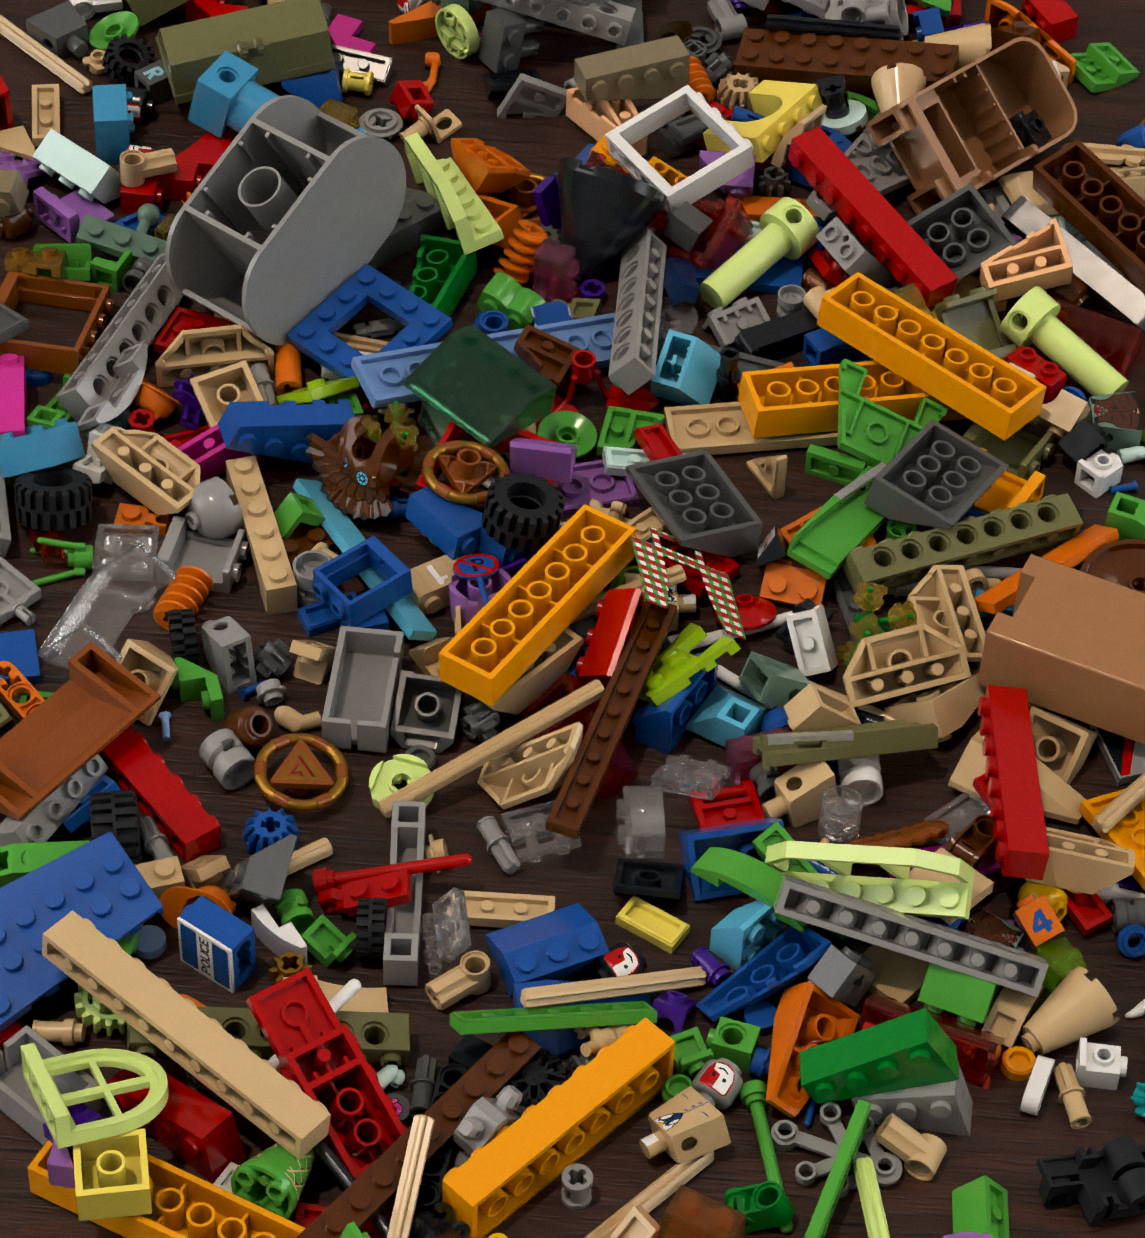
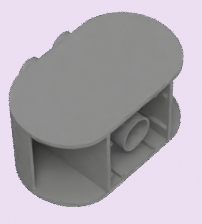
M284 95L271 99L251 116L175 216L167 236L165 249L166 267L170 280L182 295L235 325L242 324L248 331L267 343L285 345L288 343L286 335L366 263L368 264L394 229L400 216L406 193V170L400 153L390 142L375 135H367L321 112L313 103L302 97Z

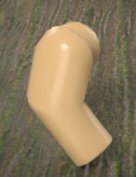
M282 705L277 707L274 712L276 722L292 733H299L322 726L319 711L302 715L293 708Z

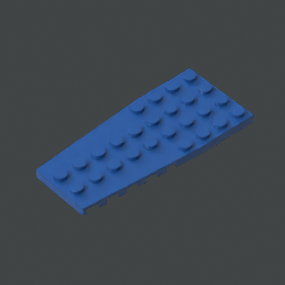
M108 832L0 888V1032L32 1010L31 1005L45 995L48 998L60 989L59 984L69 978L68 975L42 955V936L45 931L72 910L82 918L89 919L98 931L107 938L114 939L116 942L129 933L132 936L142 929L141 925L155 914L162 915L164 913L161 902L112 832Z

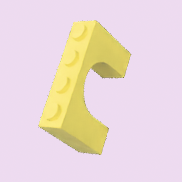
M763 80L749 92L754 113L763 115L765 118L749 122L725 121L727 123L731 122L743 139H749L754 147L752 153L756 155V162L763 163L776 151L777 146L792 127L822 105V99L817 84ZM709 128L703 132L707 151L725 153L732 151Z

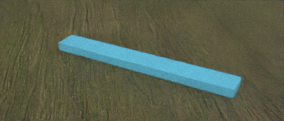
M297 478L293 485L295 492L313 499L325 517L321 526L342 553L366 540L347 514L342 515V510L334 508L333 502L327 500L326 492L320 491L322 487L320 481ZM371 567L359 574L370 589L384 582ZM409 595L385 608L409 640H434L437 634L436 629Z

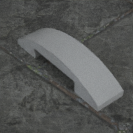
M145 342L123 350L112 367V370L119 377L105 401L88 407L77 423L79 432L114 419L131 404L140 389L145 375L148 346Z

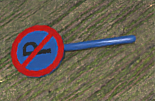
M471 554L458 559L453 565V572L462 579L477 580L485 606L489 602L483 579L496 574L500 563L492 555Z

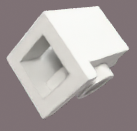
M1101 449L1086 460L1081 459L1078 461L1074 483L1097 499L1107 492L1110 486L1120 483L1124 465L1117 454H1108Z
M1080 1037L1075 1069L1079 1086L1117 1090L1119 1078L1126 1077L1128 1058L1121 1056V1046L1088 1043L1087 1038Z

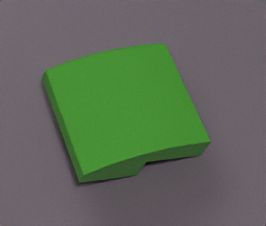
M1110 42L1089 43L1085 53L1070 54L1077 60L1074 76L1091 93L1104 92L1122 86L1134 80L1140 74Z

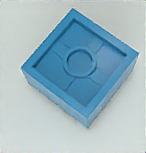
M126 84L92 86L97 158L107 164H118L120 151H125V148L130 145V133L135 132L133 114H128L127 102L133 101L132 92L126 91Z
M66 418L55 420L56 426L45 429L43 425L25 427L26 433L23 436L13 437L12 432L1 434L0 469L3 478L53 467L85 457L77 422L68 423Z

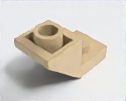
M1003 987L980 1033L1009 1048L1013 1047L1027 1017L1030 1018L1044 987H1041L1038 997Z

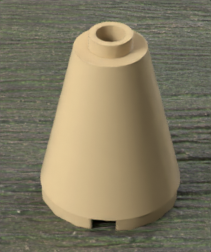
M981 23L924 36V42L959 45L960 69L990 52L992 46L990 23Z
M896 63L895 68L887 69L886 65L874 72L871 78V87L880 114L926 88V76L923 75V70L920 67L908 63Z
M1077 966L1071 970L1022 1027L1024 1035L1021 1036V1039L1027 1049L1033 1053L1037 1051L1039 1054L1044 1055L1080 1040V1037L1085 1038L1112 1027L1119 1021V1017H1113L1112 1015L1117 1011V1008L1111 996L1097 978L1090 981L1084 975L1088 972L1086 968Z

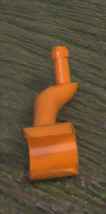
M427 52L425 55V67L431 68L428 79L423 82L428 93L436 84L438 68L441 67L440 55L437 52Z

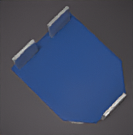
M559 300L530 307L535 326L573 320L570 306Z

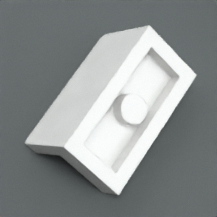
M823 604L817 605L810 610L785 616L799 671L804 676H810L833 670L838 665Z

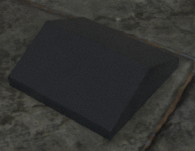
M536 69L482 74L487 99L506 97L520 73L542 81L544 80Z
M618 858L613 893L680 900L684 865Z

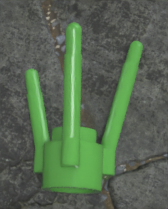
M39 537L37 539L38 543L67 549L30 548V553L68 556V567H74L73 570L32 581L37 586L73 576H85V569H93V545Z

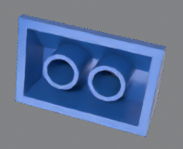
M718 666L709 672L700 670L689 678L692 684L657 707L648 703L644 708H639L633 719V725H635L634 739L668 755L687 731V723L716 687Z
M770 817L678 832L682 864L684 865L693 900L700 901L744 894V892L725 882L719 887L691 873V867L709 847L735 850L764 862L752 845V841L776 821L784 828L783 820Z
M579 903L485 935L510 997H513L514 984L541 980L559 981L596 968L598 958L609 952L597 921Z

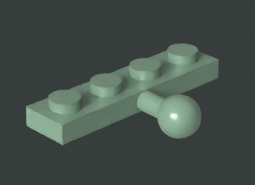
M150 203L143 204L138 209L137 218L139 224L136 231L86 214L76 236V243H90L92 249L120 258L126 250L132 251L133 262L139 257H147L155 261L158 255L165 253L166 249L165 240L147 235L149 227L155 225L160 218L159 209Z

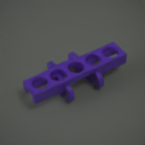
M191 374L188 380L181 378L175 381L174 388L176 390L173 391L172 398L183 404L179 425L195 431L199 422V416L204 413L190 384V379L195 376ZM188 410L192 411L195 415L188 413ZM190 419L193 423H189L186 420Z

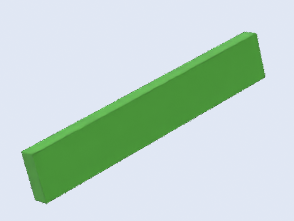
M645 1001L544 1006L528 1009L509 1008L458 1011L450 1013L449 1025L460 1035L638 1024L645 1017L652 1023H657V1011Z
M861 1099L857 1101L804 1238L825 1237L870 1121L871 1105L867 1101Z

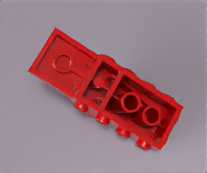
M308 967L248 997L246 1003L280 1062L277 1066L278 1072L287 1080L296 1082L306 1095L314 1101L321 1102L328 1112L331 1113L329 1132L324 1140L354 1178L357 1179L408 1128L400 1121L393 1101L383 1091L378 1082L376 1071L368 1064L361 1052L358 1039L350 1032L346 1024L341 1025ZM332 1173L334 1179H335L338 1183H340V1182L337 1180V1178L334 1176V1174Z

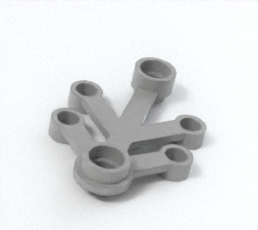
M827 1102L820 1108V1121L828 1127L835 1143L798 1130L797 1125L789 1120H780L772 1126L771 1137L773 1145L777 1150L786 1152L799 1146L830 1157L814 1164L809 1161H802L796 1166L795 1179L803 1186L811 1185L816 1179L828 1175L846 1132L840 1120L841 1109L836 1103ZM827 1111H833L836 1114V1116L833 1118L826 1117L824 1113H826ZM870 1116L868 1123L870 1127L866 1129L862 1139L869 1155L857 1152L853 1163H855L857 1158L870 1157L874 1162L879 1186L888 1187L898 1182L901 1178L902 1163L896 1155L884 1152L880 1143L875 1140L874 1120ZM785 1129L791 1131L789 1135H782L779 1131ZM879 1165H888L891 1169L883 1171L879 1168ZM802 1170H809L812 1175L804 1177L800 1172ZM855 1174L847 1177L840 1198L857 1188Z

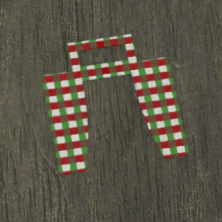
M652 527L649 528L653 544L630 536L647 602L665 609L668 607V579L663 558L665 556L701 572L710 601L726 633L746 640L729 576L705 566L701 550L686 547L694 551L695 560L661 546L659 537L678 545L680 544L674 536Z

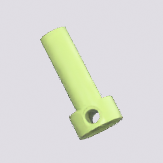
M782 197L760 217L759 225L761 231L699 285L702 297L712 308L723 307L724 309L783 256L791 260L798 259L817 243L816 235L820 232L818 224L812 214L801 203L790 197Z
M1035 286L1023 295L1003 319L1000 331L1011 341L1016 343L1018 347L1021 345L1028 347L1033 343L1091 396L1122 393L1128 385L1129 381L1056 317L1061 309V305L1041 287Z

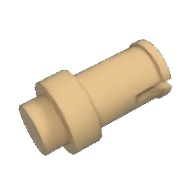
M65 1018L64 1021L34 1020L32 1029L46 1041L62 1042L63 1046H75L77 1042L83 1043L86 1036L85 1024L78 1023L77 1019Z

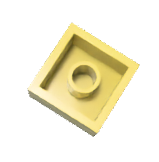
M145 1128L73 1146L75 1192L79 1221L152 1214Z

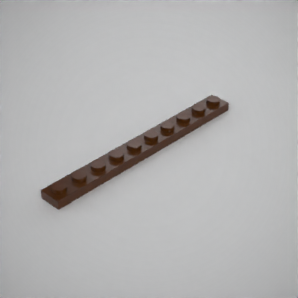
M647 600L645 601L547 818L546 830L575 839L578 838L676 616V605L668 603V607L665 609L647 602Z
M523 1031L507 1032L423 1114L434 1119L425 1165L453 1138L454 1131L473 1103L481 1097L494 1098L538 1055L541 1047ZM411 1127L296 1238H340L346 1225L353 1221L360 1230L397 1194Z

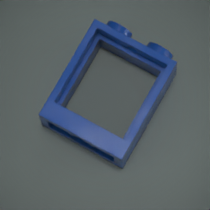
M375 536L370 537L313 570L314 584L312 589L314 594L320 601L324 600L331 607L337 618H342L351 627L413 592L411 570ZM371 567L384 582L350 601L337 586Z

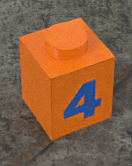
M1031 894L1016 903L1019 909L1012 913L1020 929L1024 932V936L1032 949L1065 930L1045 895L1036 899L1034 894Z

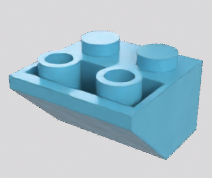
M669 329L656 365L655 377L651 379V394L684 405L710 404L718 381L716 379V372L720 367V353L698 337Z

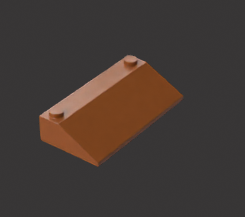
M91 641L68 660L70 680L0 738V813L21 821L161 699L160 694Z

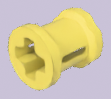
M345 68L342 78V92L356 91L363 92L365 96H370L373 89L374 73L368 71L367 74L352 72L350 68Z

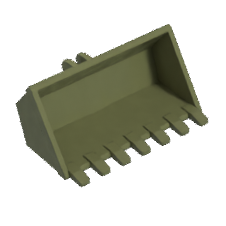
M285 0L160 28L157 37H155L176 105L192 101L197 80L225 50L258 68L256 83L260 85L336 69L329 29L320 0Z

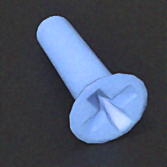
M164 711L160 712L158 717L161 719L162 740L169 741V719L172 717V714Z

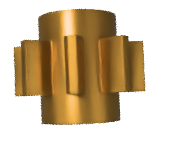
M287 951V953L280 957L273 958L274 967L269 969L270 981L278 983L283 980V977H290L308 967L312 972V965L305 964L304 954L298 955Z

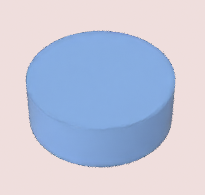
M154 925L142 926L135 954L143 959H154L161 956L167 946L165 932Z

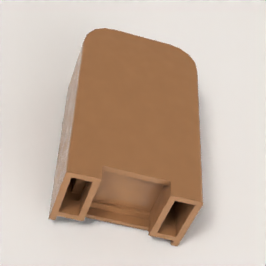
M1018 37L896 104L866 122V126L878 148L888 142L916 190L906 198L917 216L970 183L977 190L1068 137L1074 131L1077 124V109L1060 75L1040 43L1032 38ZM1035 109L1039 117L1043 119L1052 138L1039 148L1036 144L1024 148L1008 119L1020 111H1023L1026 115Z
M1031 554L1020 572L1013 617L997 612L986 632L978 684L985 687L987 685L1024 688L1026 689L1029 703L1145 744V594Z

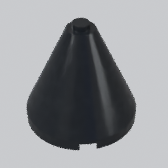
M561 158L556 174L565 271L570 273L569 279L582 283L585 280L594 279L664 210L668 198L664 194L661 195L660 199L655 198L657 189L612 169L597 164L595 167L582 165L583 161L578 159Z

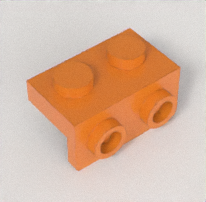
M778 559L775 560V563L770 562L766 564L759 597L790 606H796L808 598L816 605H821L829 580L806 566L805 569L793 567L792 562Z

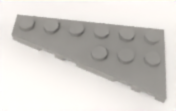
M867 127L844 153L882 196L911 183L889 142L878 148ZM816 189L811 192L805 202L823 221L839 215L831 205L825 202L823 196Z

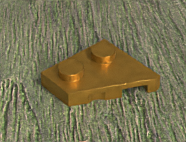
M25 247L13 248L11 251H7L5 256V271L37 275L39 270H51L52 277L61 278L66 263L65 251H58L56 247H44L40 251H29Z

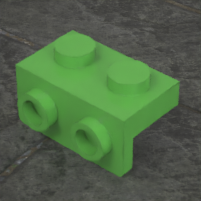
M90 243L35 244L33 246V251H40L44 247H56L58 251H65L66 263L61 279L82 282L91 280L90 263L92 262V249ZM39 270V274H37L52 277L51 270Z

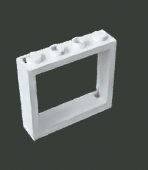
M689 85L684 86L605 134L609 154L633 178L657 189L655 198L660 199L662 194L667 196L668 199L664 209L668 213L674 207L678 209L686 201L690 204L696 202L755 166L752 153L754 147L749 139H743L738 134L735 126L731 122L727 123L722 118L718 109L715 107L711 108L706 103L704 96L700 92L696 93ZM691 110L732 151L672 187L631 145Z

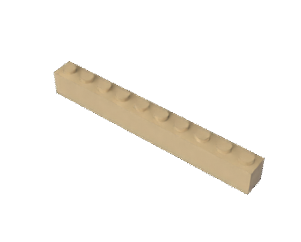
M72 910L43 933L42 955L298 1160L328 1135L331 1113L328 1112L321 1102L311 1099L301 1090L296 1082L287 1080L275 1070L268 1060L259 1058L249 1050L244 1041L238 1038L235 1039L223 1029L216 1019L209 1018L202 1013L192 1000L183 998L172 989L165 979L158 978L150 972L141 960L131 957L121 949L114 939L103 935L89 919L82 918Z

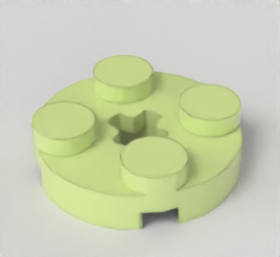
M410 754L394 755L392 760H388L383 763V760L373 768L369 777V789L373 805L379 809L378 802L398 791L397 787L393 786L394 784H400L402 780H406L408 785L430 773L431 771L424 760ZM434 793L418 802H426L427 806L431 802Z

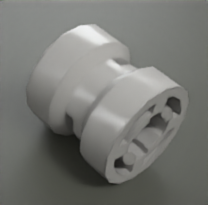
M792 284L781 287L778 291L776 317L779 318L805 309L803 299L806 291L802 287Z

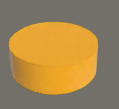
M1010 1047L1003 1053L1001 1070L1007 1078L1013 1081H1026L1030 1078L1036 1057L1031 1050L1025 1047Z

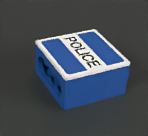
M202 895L193 904L187 905L177 918L180 960L233 994L257 970L254 928Z

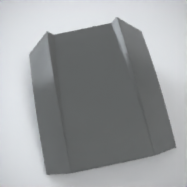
M401 670L390 735L404 749L423 745L431 748L434 753L443 752L454 743L465 692L441 681L438 676L416 674L412 671Z

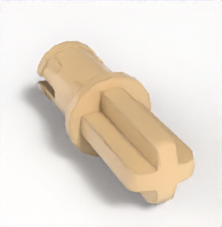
M1061 1062L1053 1068V1074L1060 1092L1058 1100L1065 1106L1071 1128L1083 1129L1092 1123V1118L1089 1115L1084 1100L1086 1093L1084 1088L1079 1086L1073 1066Z

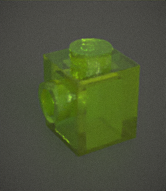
M1065 936L1055 941H1046L1036 948L1035 954L1045 958L1049 964L1043 984L1050 993L1055 990L1071 970L1077 966L1087 968L1081 952L1078 948L1073 947Z

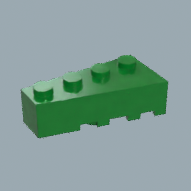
M421 234V246L417 253V265L413 271V283L409 291L451 317L478 271L476 251L464 255L459 240Z
M926 1008L801 1051V1086L817 1104L959 1080L957 1046Z

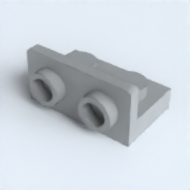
M758 296L750 300L747 297L741 298L731 305L732 307L725 310L723 307L712 310L707 314L708 318L702 325L704 331L711 329L720 347L733 346L735 337L741 331L771 320Z

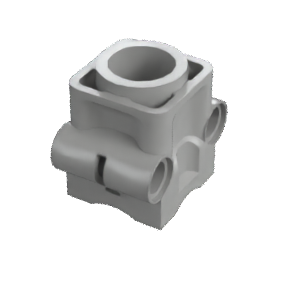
M829 0L830 7L825 13V19L897 25L900 27V41H903L904 36L908 34L909 21L904 0Z

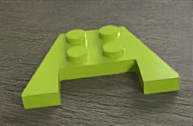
M690 623L656 659L640 699L657 707L692 684L689 678L700 670L709 672L718 666L715 659L726 652L732 656L741 648L734 639L723 635L700 656L692 655L689 652L703 641L707 634L701 626Z

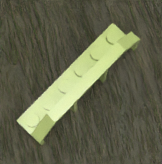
M418 132L405 137L404 148L415 182L417 184L424 182L426 191L437 200L446 228L448 230L455 228L464 255L503 240L502 229L453 159L449 157L436 160Z
M784 841L767 846L765 863L782 874L913 916L969 920L975 869L961 858L915 848L801 841ZM789 859L820 861L839 875L788 871ZM852 863L879 865L896 878L852 876ZM910 867L952 875L962 883L909 879Z

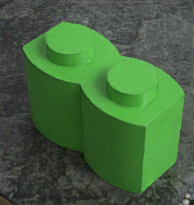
M497 271L481 292L476 306L483 313L490 310H498L505 313L508 317V329L515 330L525 328L527 324L532 326L534 319L530 307L545 304L546 301L533 290L522 287L511 276Z

